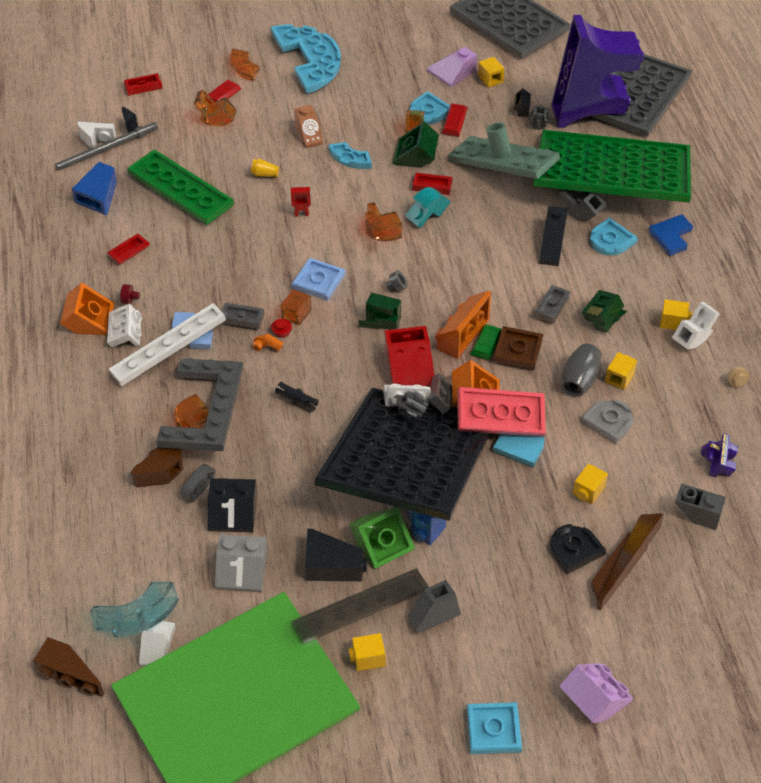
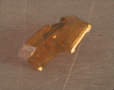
M232 49L230 54L231 66L241 77L254 81L260 70L259 65L249 60L248 51Z

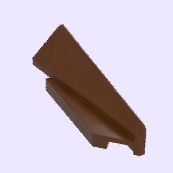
M641 514L631 534L628 532L592 579L591 587L593 592H595L598 610L601 611L646 552L648 544L661 528L664 514Z

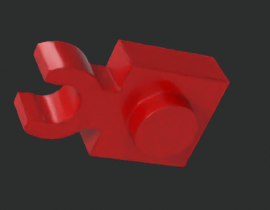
M291 187V205L294 207L296 217H298L299 211H304L306 216L309 215V206H311L310 187Z

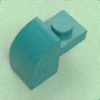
M427 187L420 190L413 197L416 201L405 216L421 228L432 213L440 217L451 201L436 189Z

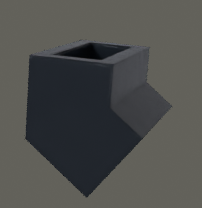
M523 88L515 94L514 110L518 112L519 117H528L531 94Z

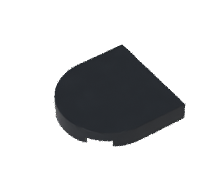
M566 524L556 529L551 538V553L566 574L606 555V549L586 527L582 528Z

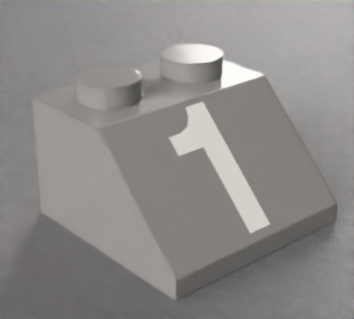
M220 534L216 553L215 589L262 593L268 558L267 538Z

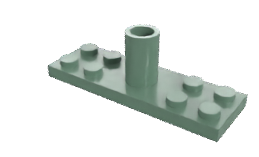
M502 122L493 123L486 128L488 138L469 136L462 144L455 147L448 154L449 161L534 179H538L560 159L559 152L509 143L506 127Z

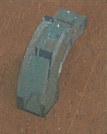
M151 582L145 593L137 600L120 606H93L90 610V615L96 631H112L114 637L130 636L146 631L162 622L174 610L179 599L173 582Z

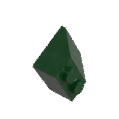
M423 121L398 138L392 163L397 166L417 168L432 163L435 159L439 134Z

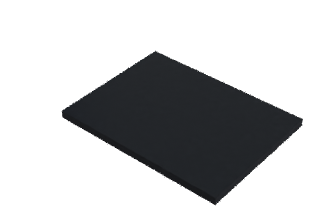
M371 388L317 474L314 485L450 521L490 433L458 431V409L450 407L449 411L442 414L430 402L429 407H426L425 412L420 418L412 416L410 419L402 415L403 410L399 409L400 406L385 405L384 390Z

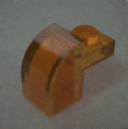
M204 90L197 93L194 102L196 108L202 112L200 120L209 126H224L233 122L237 111L226 97L214 102Z
M375 202L368 203L367 212H365L366 233L368 236L383 242L402 238V223L396 211L381 215Z
M197 394L184 399L175 408L174 419L176 427L203 429L201 425L207 422V406Z

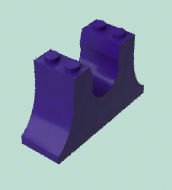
M573 15L551 102L558 128H565L570 123L591 115L626 113V109L630 106L631 101L626 91V84L623 83L621 76L610 73L639 70L640 63L644 60V52L641 51L640 41L637 39L635 32L603 30L587 23L581 15Z

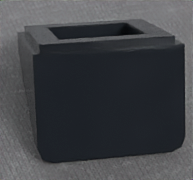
M122 107L124 123L129 133L138 127L136 114Z

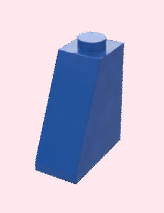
M98 162L72 188L75 203L107 215L117 184L115 168Z

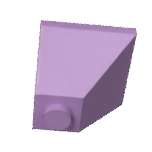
M463 47L429 66L427 71L450 87H453L476 72L477 54Z

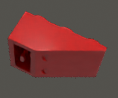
M418 326L385 330V351L392 384L408 386L417 384L430 387L431 389L432 378L435 376L427 327Z

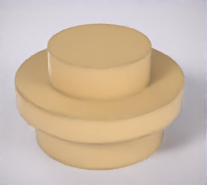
M734 367L728 373V381L733 387L745 385L750 377L749 372L742 367Z

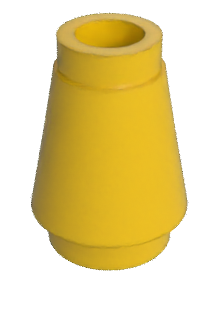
M260 158L258 160L253 159L251 174H254L255 177L278 176L279 166Z

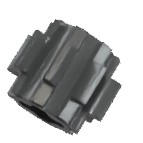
M543 105L534 106L532 112H529L528 120L533 128L537 130L545 129L547 124L551 123V115L547 107H543Z
M416 390L414 392L406 391L398 405L400 406L399 409L403 410L402 415L410 419L412 416L420 418L428 404L423 399L424 395Z

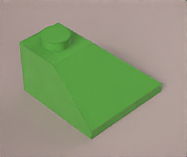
M398 507L370 513L349 523L357 545L363 549V554L374 569L415 549Z

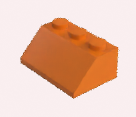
M485 291L469 296L464 303L459 305L457 312L448 318L446 325L443 329L440 328L436 334L437 350L456 359L463 354L482 330L483 326L490 320L492 292Z

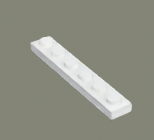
M212 303L109 368L111 375L121 386L125 385L226 320L225 315Z

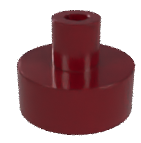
M122 285L120 292L121 304L131 305L133 299L139 300L140 292L134 291L133 285Z

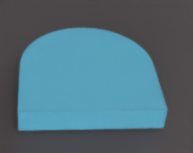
M427 91L411 103L410 116L418 123L424 121L427 124H435L447 117L450 105Z
M607 218L592 230L590 236V244L593 249L604 255L621 254L638 241L637 236L611 218Z
M501 434L493 447V452L534 468L544 448V437Z

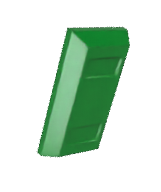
M485 324L470 355L490 361L498 344L502 329Z

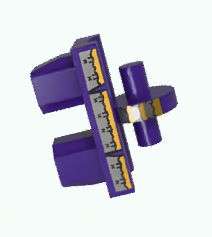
M726 433L722 435L720 441H709L708 444L703 445L701 448V455L708 462H711L709 475L712 477H716L720 473L730 476L736 470V463L727 458L733 459L736 456L738 446L729 442L730 435Z

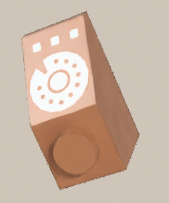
M312 104L294 108L295 126L305 148L322 145L323 138Z

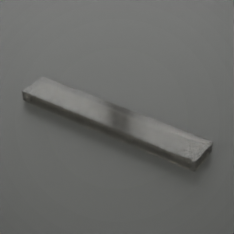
M416 568L292 621V626L301 642L305 644L419 595L429 586Z

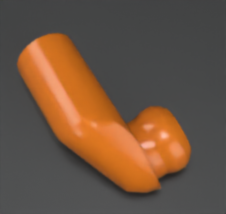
M270 334L257 336L252 343V347L256 351H261L262 348L270 346L279 352L284 345L282 341Z

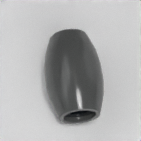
M582 344L568 358L561 376V388L568 395L574 397L582 396L594 384L601 367V352L597 347L591 344Z

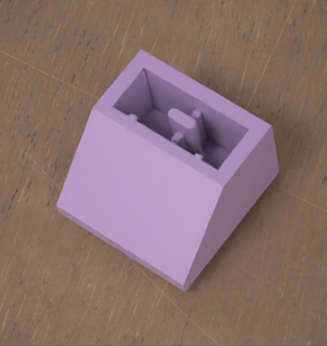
M600 663L577 665L559 686L592 723L606 721L633 700V697L628 693V688L611 675L612 672L606 665Z

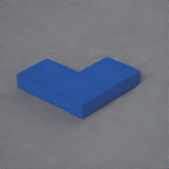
M683 214L649 226V232L670 256L687 250L688 244L680 235L691 232L693 225Z

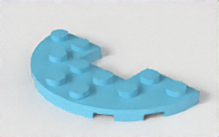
M293 24L271 27V33L282 52L299 48L308 62L307 64L294 67L295 74L306 93L315 92L334 79L340 69L341 53L332 37L326 33L321 34L316 31V28L305 25L302 28L293 27Z

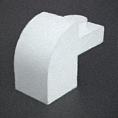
M700 302L691 319L682 320L672 338L686 349L697 348L713 332L711 328L720 313L705 302Z

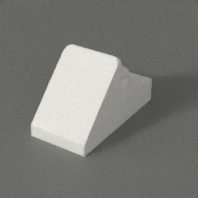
M77 123L80 138L90 148L96 147L97 142H108L117 138L114 124Z
M151 619L148 631L142 632L139 666L145 667L168 654L176 628L175 623Z

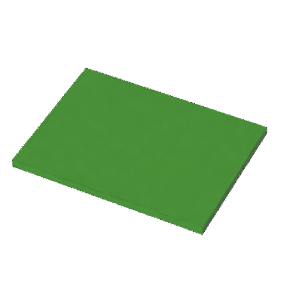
M285 592L274 596L111 684L114 693L166 783H236L360 711L359 703Z

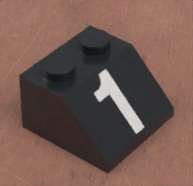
M210 478L208 531L254 533L258 498L256 479Z

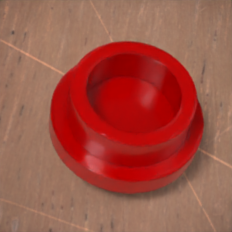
M277 319L272 323L271 330L275 336L284 338L290 334L292 324L287 319Z

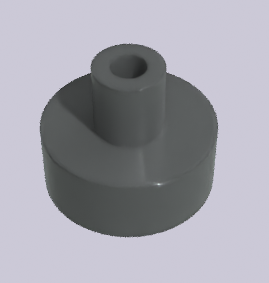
M397 270L389 275L390 281L386 283L389 290L394 288L400 292L408 287L407 280L401 271Z

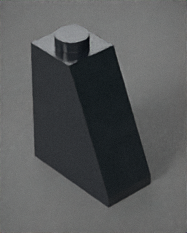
M307 529L306 581L362 582V574L367 572V558H363V549L317 530Z

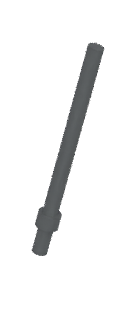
M153 122L144 127H136L132 132L55 163L57 170H61L134 138H142L146 136V133L158 129L157 123Z

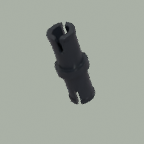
M279 382L278 386L284 389V391L277 387L275 389V394L290 400L293 405L298 404L311 412H314L316 407L309 403L318 406L319 400L303 393V390L300 388L295 389L284 382Z

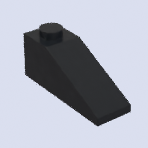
M548 206L539 264L559 266L568 208Z

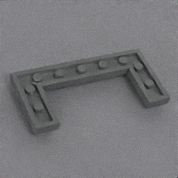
M181 358L177 369L178 378L217 380L205 429L160 426L156 440L157 447L224 452L244 369L243 362Z

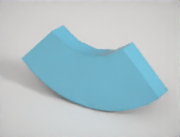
M347 142L328 145L331 156L339 163L356 169H372V162L368 151L354 150L349 147Z

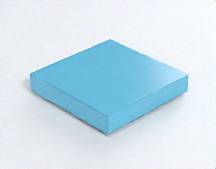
M517 702L467 704L471 754L522 752Z

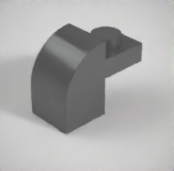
M564 189L559 194L570 207L567 213L579 221L590 220L607 205L598 193L594 192L585 195L582 191Z

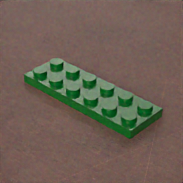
M155 149L127 168L129 175L205 225H208L234 206L232 198Z

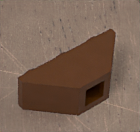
M157 447L152 450L131 471L133 485L138 488L169 484L183 471L182 449Z

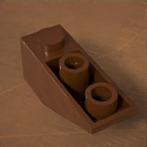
M47 637L33 660L37 674L46 680H57L65 687L72 688L73 686L81 689L82 692L89 696H94L95 694L103 697L104 691L101 682L72 647Z

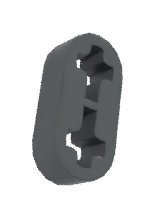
M202 464L184 484L181 496L190 502H194L210 485V478H214L215 469L207 464Z

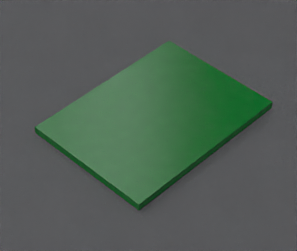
M542 130L539 149L559 152L560 159L538 179H534L533 186L686 203L691 201L690 145Z

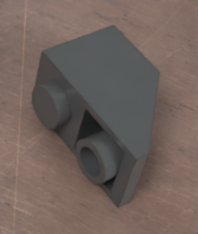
M681 483L675 504L694 524L716 530L726 497Z
M447 580L424 589L407 616L417 634L461 615L456 593Z

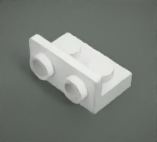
M130 304L109 312L107 343L111 347L130 341L135 346L140 345L142 321L140 312L135 310Z
M400 384L384 385L385 405L398 406L401 397L406 391L414 392L416 390L424 395L423 399L428 403L426 407H429L431 389L430 387L417 384L412 386Z

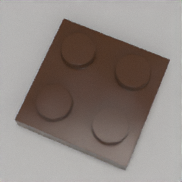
M503 326L493 362L535 370L544 334Z

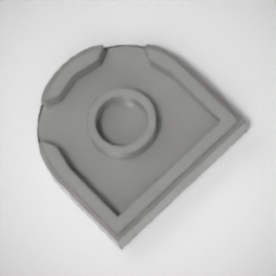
M615 399L614 401L601 400L595 403L581 417V423L614 444H617L630 431L633 424V415L630 407L622 401Z

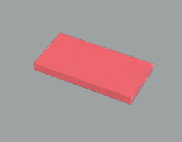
M458 388V431L544 437L546 435L544 393Z

